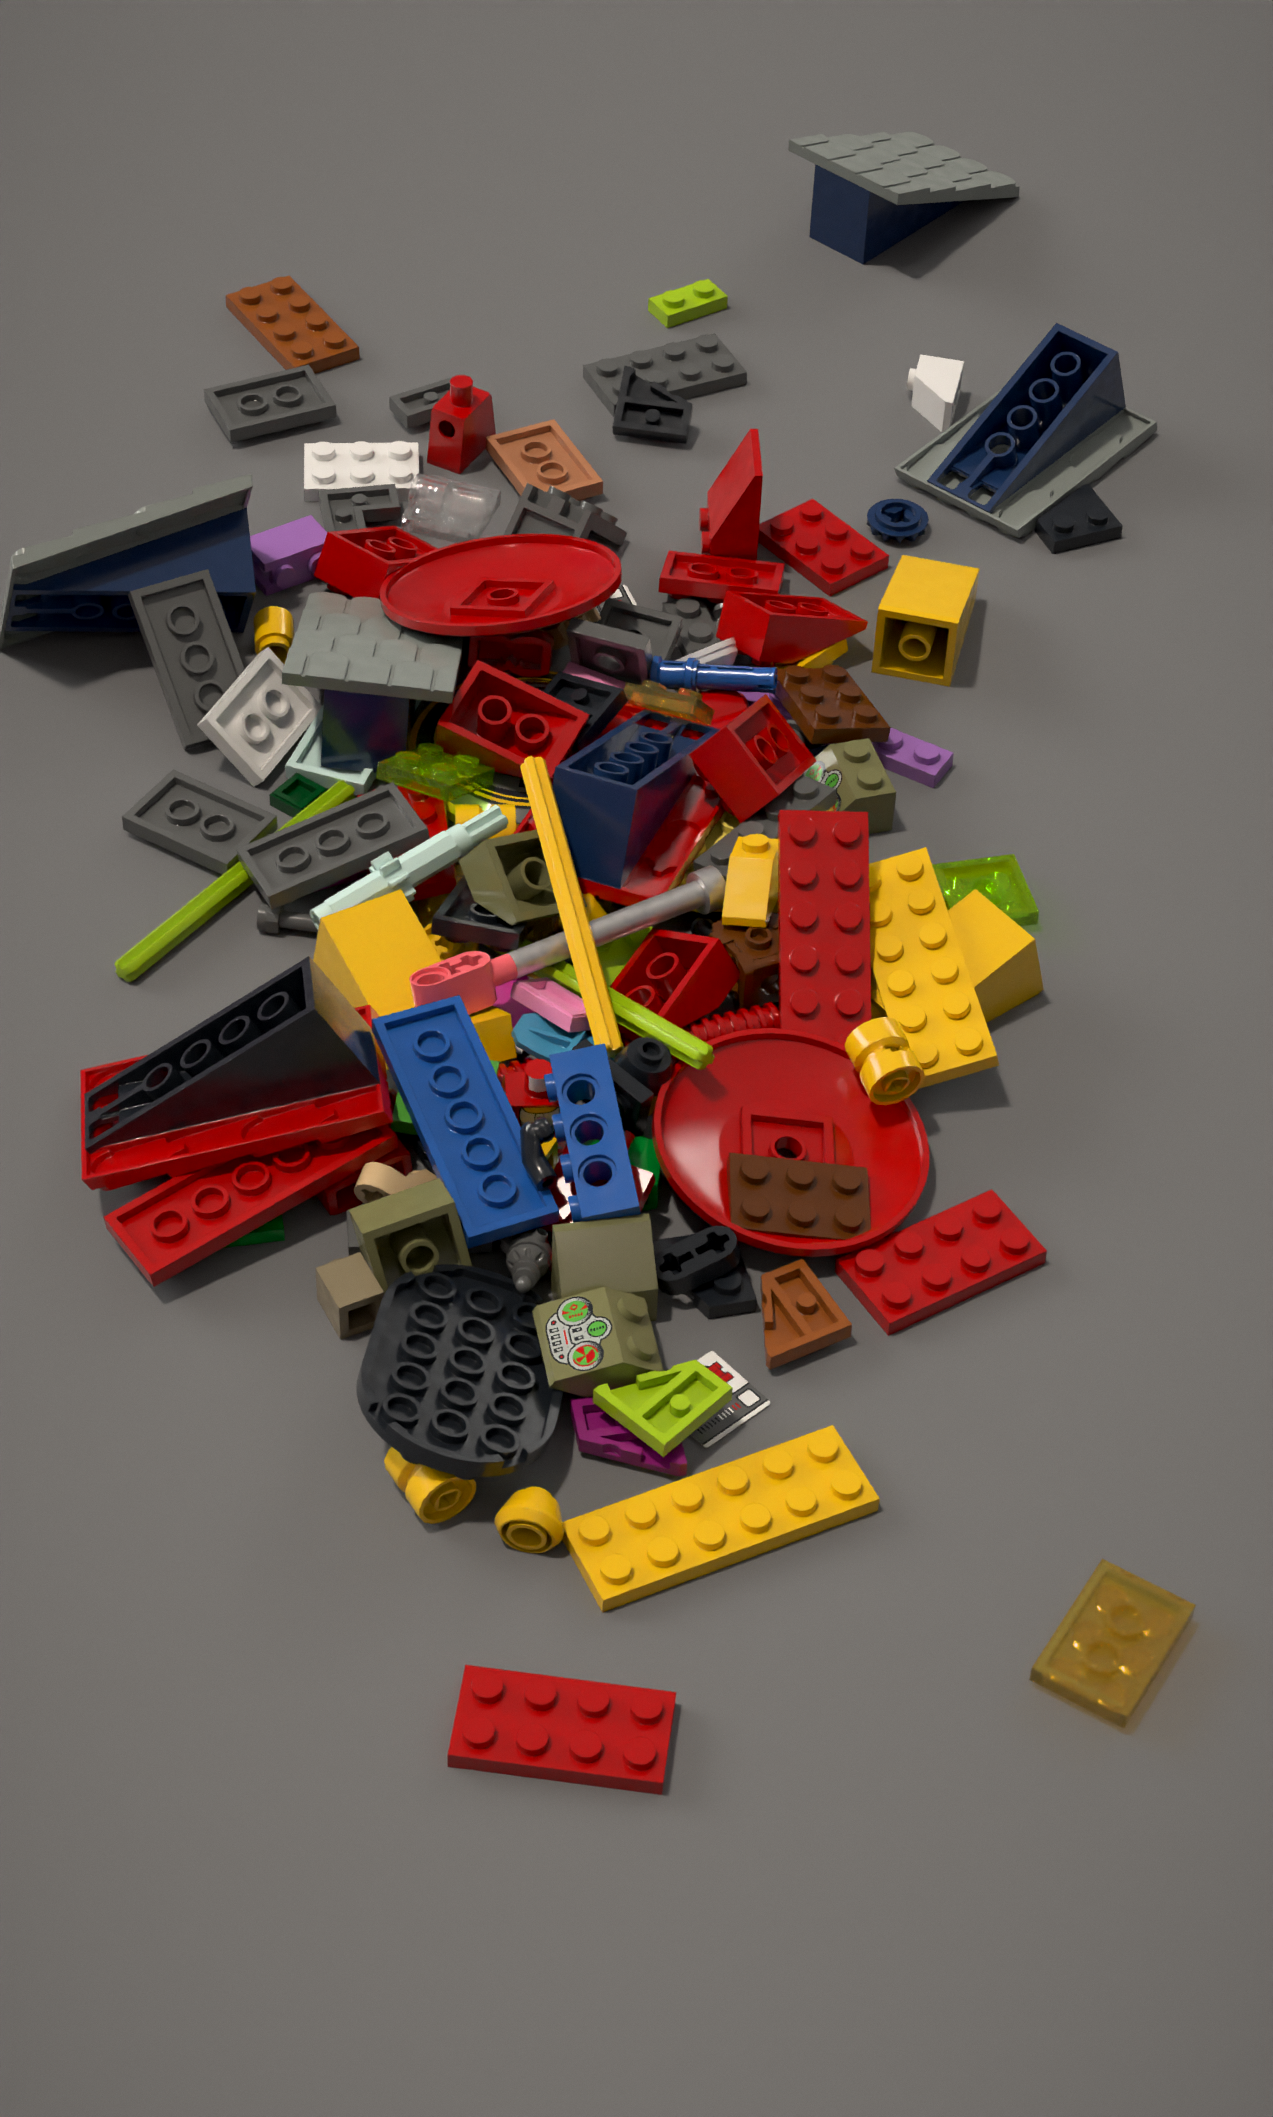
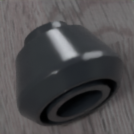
M642 1037L633 1040L618 1052L613 1060L653 1092V1097L658 1096L662 1084L666 1083L673 1073V1063L669 1049L662 1042L653 1038Z

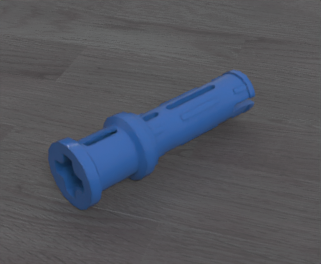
M654 656L650 680L651 690L655 693H659L661 689L685 690L686 694L693 695L698 693L699 689L775 694L778 675H775L777 674V667L701 664L700 660H696V658H688L687 661L663 660L661 656Z

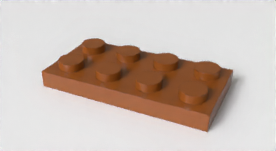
M290 275L276 277L272 281L253 287H245L240 291L226 295V308L285 370L309 365L316 374L360 359L359 346Z

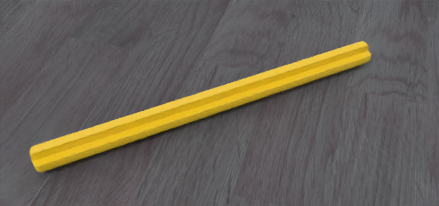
M529 756L525 758V762L521 764L520 769L595 1045L605 1043L607 1055L612 1059L623 1049V1043L545 759Z

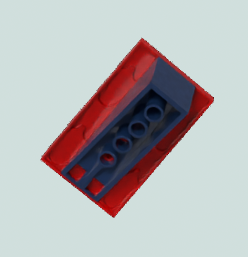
M626 703L593 743L577 753L572 748L565 760L555 767L551 783L579 886L583 894H591L594 897L597 895L600 899L630 906L675 889L681 884L685 872L705 845V839L726 811L720 802V795L710 782L703 780L697 774L693 765L694 761L689 756L692 751L721 728ZM531 809L513 834L537 829Z

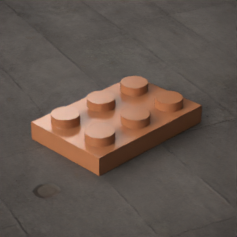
M554 419L486 437L487 452L520 495H522L527 483L545 492L552 486L571 495L572 498L578 501L603 494V480Z

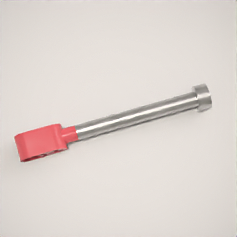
M714 866L704 867L689 873L685 885L589 921L596 948L694 909L705 915L723 908L726 882L722 874ZM563 931L493 959H490L489 954L485 952L470 951L414 972L409 978L414 1007L460 995L469 1015L490 1007L497 1001L495 987L571 958L565 933Z

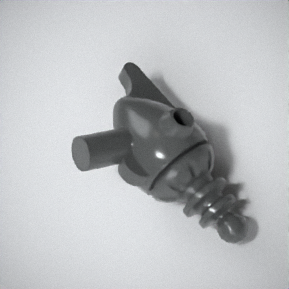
M536 1228L499 1239L501 1241L499 1247L505 1253L507 1267L512 1274L515 1287L520 1293L529 1292L552 1265V1238L548 1237V1232L543 1228Z

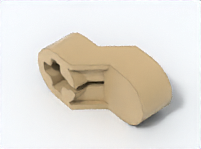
M369 1162L362 1168L354 1187V1194L366 1204L437 1179V1177L427 1169L415 1170L404 1176L388 1165Z

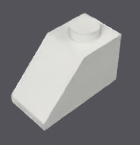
M920 355L917 369L910 368L907 390L913 391L911 406L939 431L944 432L952 425L961 391L964 361Z

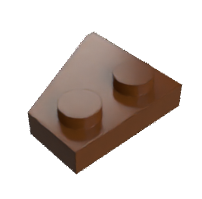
M804 1259L761 1275L760 1293L766 1366L769 1370L851 1337L852 1323Z

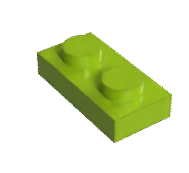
M699 280L693 284L648 298V311L666 328H670L726 309L728 296L711 280Z

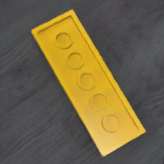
M921 848L870 863L871 969L886 1016L899 1022L909 1042V1049L914 1051L924 1071L925 1079L920 1088L999 1066L998 1056L927 848Z
M831 1425L562 1522L564 1529L562 1541L603 1613L878 1511L880 1498L835 1427Z

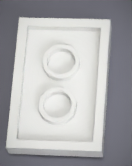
M358 441L355 443H304L305 502H319L318 490L395 484L399 501H420L418 442L368 443Z
M269 647L261 651L197 724L253 787L265 780L312 723L322 707L305 687L282 684L284 664Z

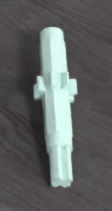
M494 805L462 825L458 823L446 831L443 830L398 858L393 859L389 851L370 861L372 866L369 867L371 872L369 875L310 910V917L315 927L319 930L322 917L399 889L403 891L408 902L414 900L413 895L416 894L414 887L458 862L473 850L475 846L507 828V817L502 814L498 805Z

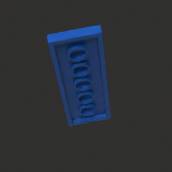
M460 995L372 1019V1032L437 1178H440L455 1201L467 1247L472 1248L559 1222V1209L551 1191H538L522 1164L520 1124Z

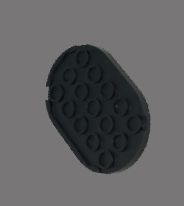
M440 1264L434 1265L433 1271L415 1276L410 1271L400 1276L388 1287L382 1298L358 1374L356 1393L361 1411L367 1422L386 1443L400 1452L406 1461L453 1474L463 1480H472L476 1477L502 1476L531 1465L544 1453L550 1442L564 1392L549 1387L532 1313L537 1305L543 1304L544 1299L532 1290L527 1293H520L517 1291L511 1278L490 1270L467 1265Z

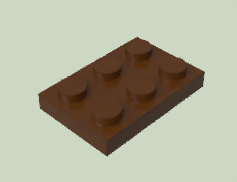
M790 665L785 669H777V674L775 675H778L775 695L811 744L843 743L867 738L871 742H888L891 727L845 668L837 665H826L823 668H804Z
M729 1153L727 1159V1183L732 1223L746 1230L761 1233L834 1240L853 1238L871 1229L867 1168Z

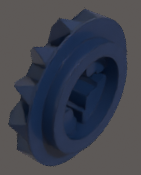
M904 499L879 501L871 506L867 513V525L871 527L873 535H882L884 541L893 539L899 544L904 539L915 542L917 536L925 535L929 521L927 512L920 505Z

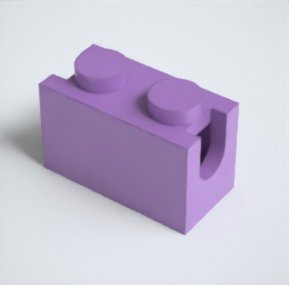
M312 515L250 536L255 584L266 596L317 578L314 576L327 531Z

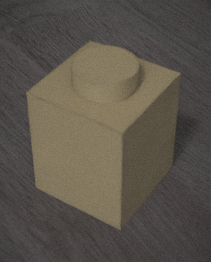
M361 1252L344 1258L334 1259L325 1265L316 1267L317 1300L340 1340L372 1329L384 1296V1291Z

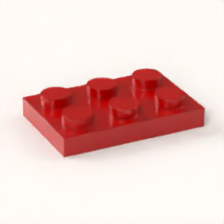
M810 499L759 524L758 542L829 597L888 568L889 555L814 499Z
M668 551L659 579L658 592L668 593V596L674 599L691 598V596L705 597L708 601L717 604L723 603L726 590L780 594L784 579L785 563Z

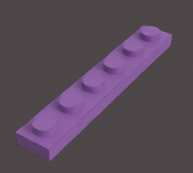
M749 691L740 692L746 697L749 706L766 694L786 720H794L775 694ZM894 728L890 729L888 742H871L884 769L931 788L937 785L953 763V752Z

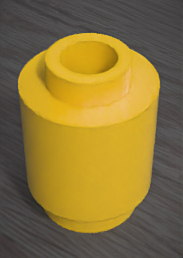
M270 606L263 608L255 614L253 619L255 652L258 655L269 647L285 664L295 635L293 616L287 609L282 607Z

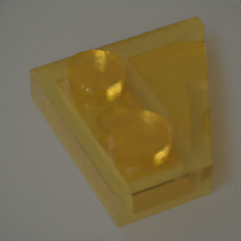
M644 680L642 686L626 682L624 692L630 704L707 725L711 724L715 710L701 701L703 696L700 693L685 688H679L678 693L668 692L667 687L649 680Z

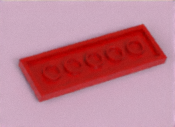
M779 810V1028L812 1033L845 1045L847 1037L854 1029L871 1020L868 812Z
M385 1124L323 1144L317 1139L261 1157H254L249 1154L176 1176L104 1216L105 1225L122 1249L152 1286L155 1287L360 1170L366 1163L374 1162L399 1147L397 1135Z

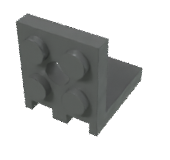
M527 483L504 535L558 534L587 539L589 533L621 547L627 532L616 526L618 521L616 517L603 512L601 508L583 500L580 502L572 498L571 495L552 486L545 492Z
M608 598L600 612L601 619L596 623L574 617L571 618L566 631L572 663L644 689V703L652 704L656 694L651 690L650 680L653 657L661 656L663 660H670L683 628V617Z

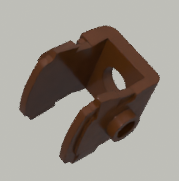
M772 912L766 928L722 925V919L713 923L712 933L709 934V937L721 940L739 970V979L729 992L733 996V1005L736 1011L741 1008L749 1011L750 1007L754 1005L763 1007V1004L767 1002L778 1003V913L774 914Z

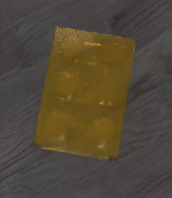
M1102 1559L1034 1663L1029 1680L1125 1729L1193 1618L1196 1605Z

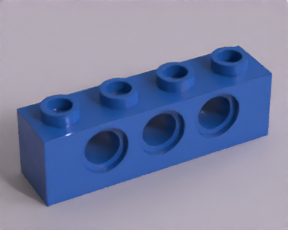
M605 1043L549 1055L553 1073L545 1074L544 1080L549 1103L559 1102L561 1113L553 1114L552 1120L557 1143L567 1142L569 1154L560 1155L565 1184L575 1182L577 1195L568 1196L573 1223L641 1214ZM584 1099L591 1100V1101H590L589 1103H587V1104H583V1105H577V1104H575L576 1102H578V1101H580V1100H584ZM588 1140H600L594 1145H583ZM598 1180L609 1181L603 1186H591L592 1183Z

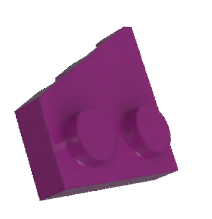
M593 1397L570 1399V1414L580 1452L675 1476H686L687 1460L682 1442L666 1456L662 1457L593 1403Z

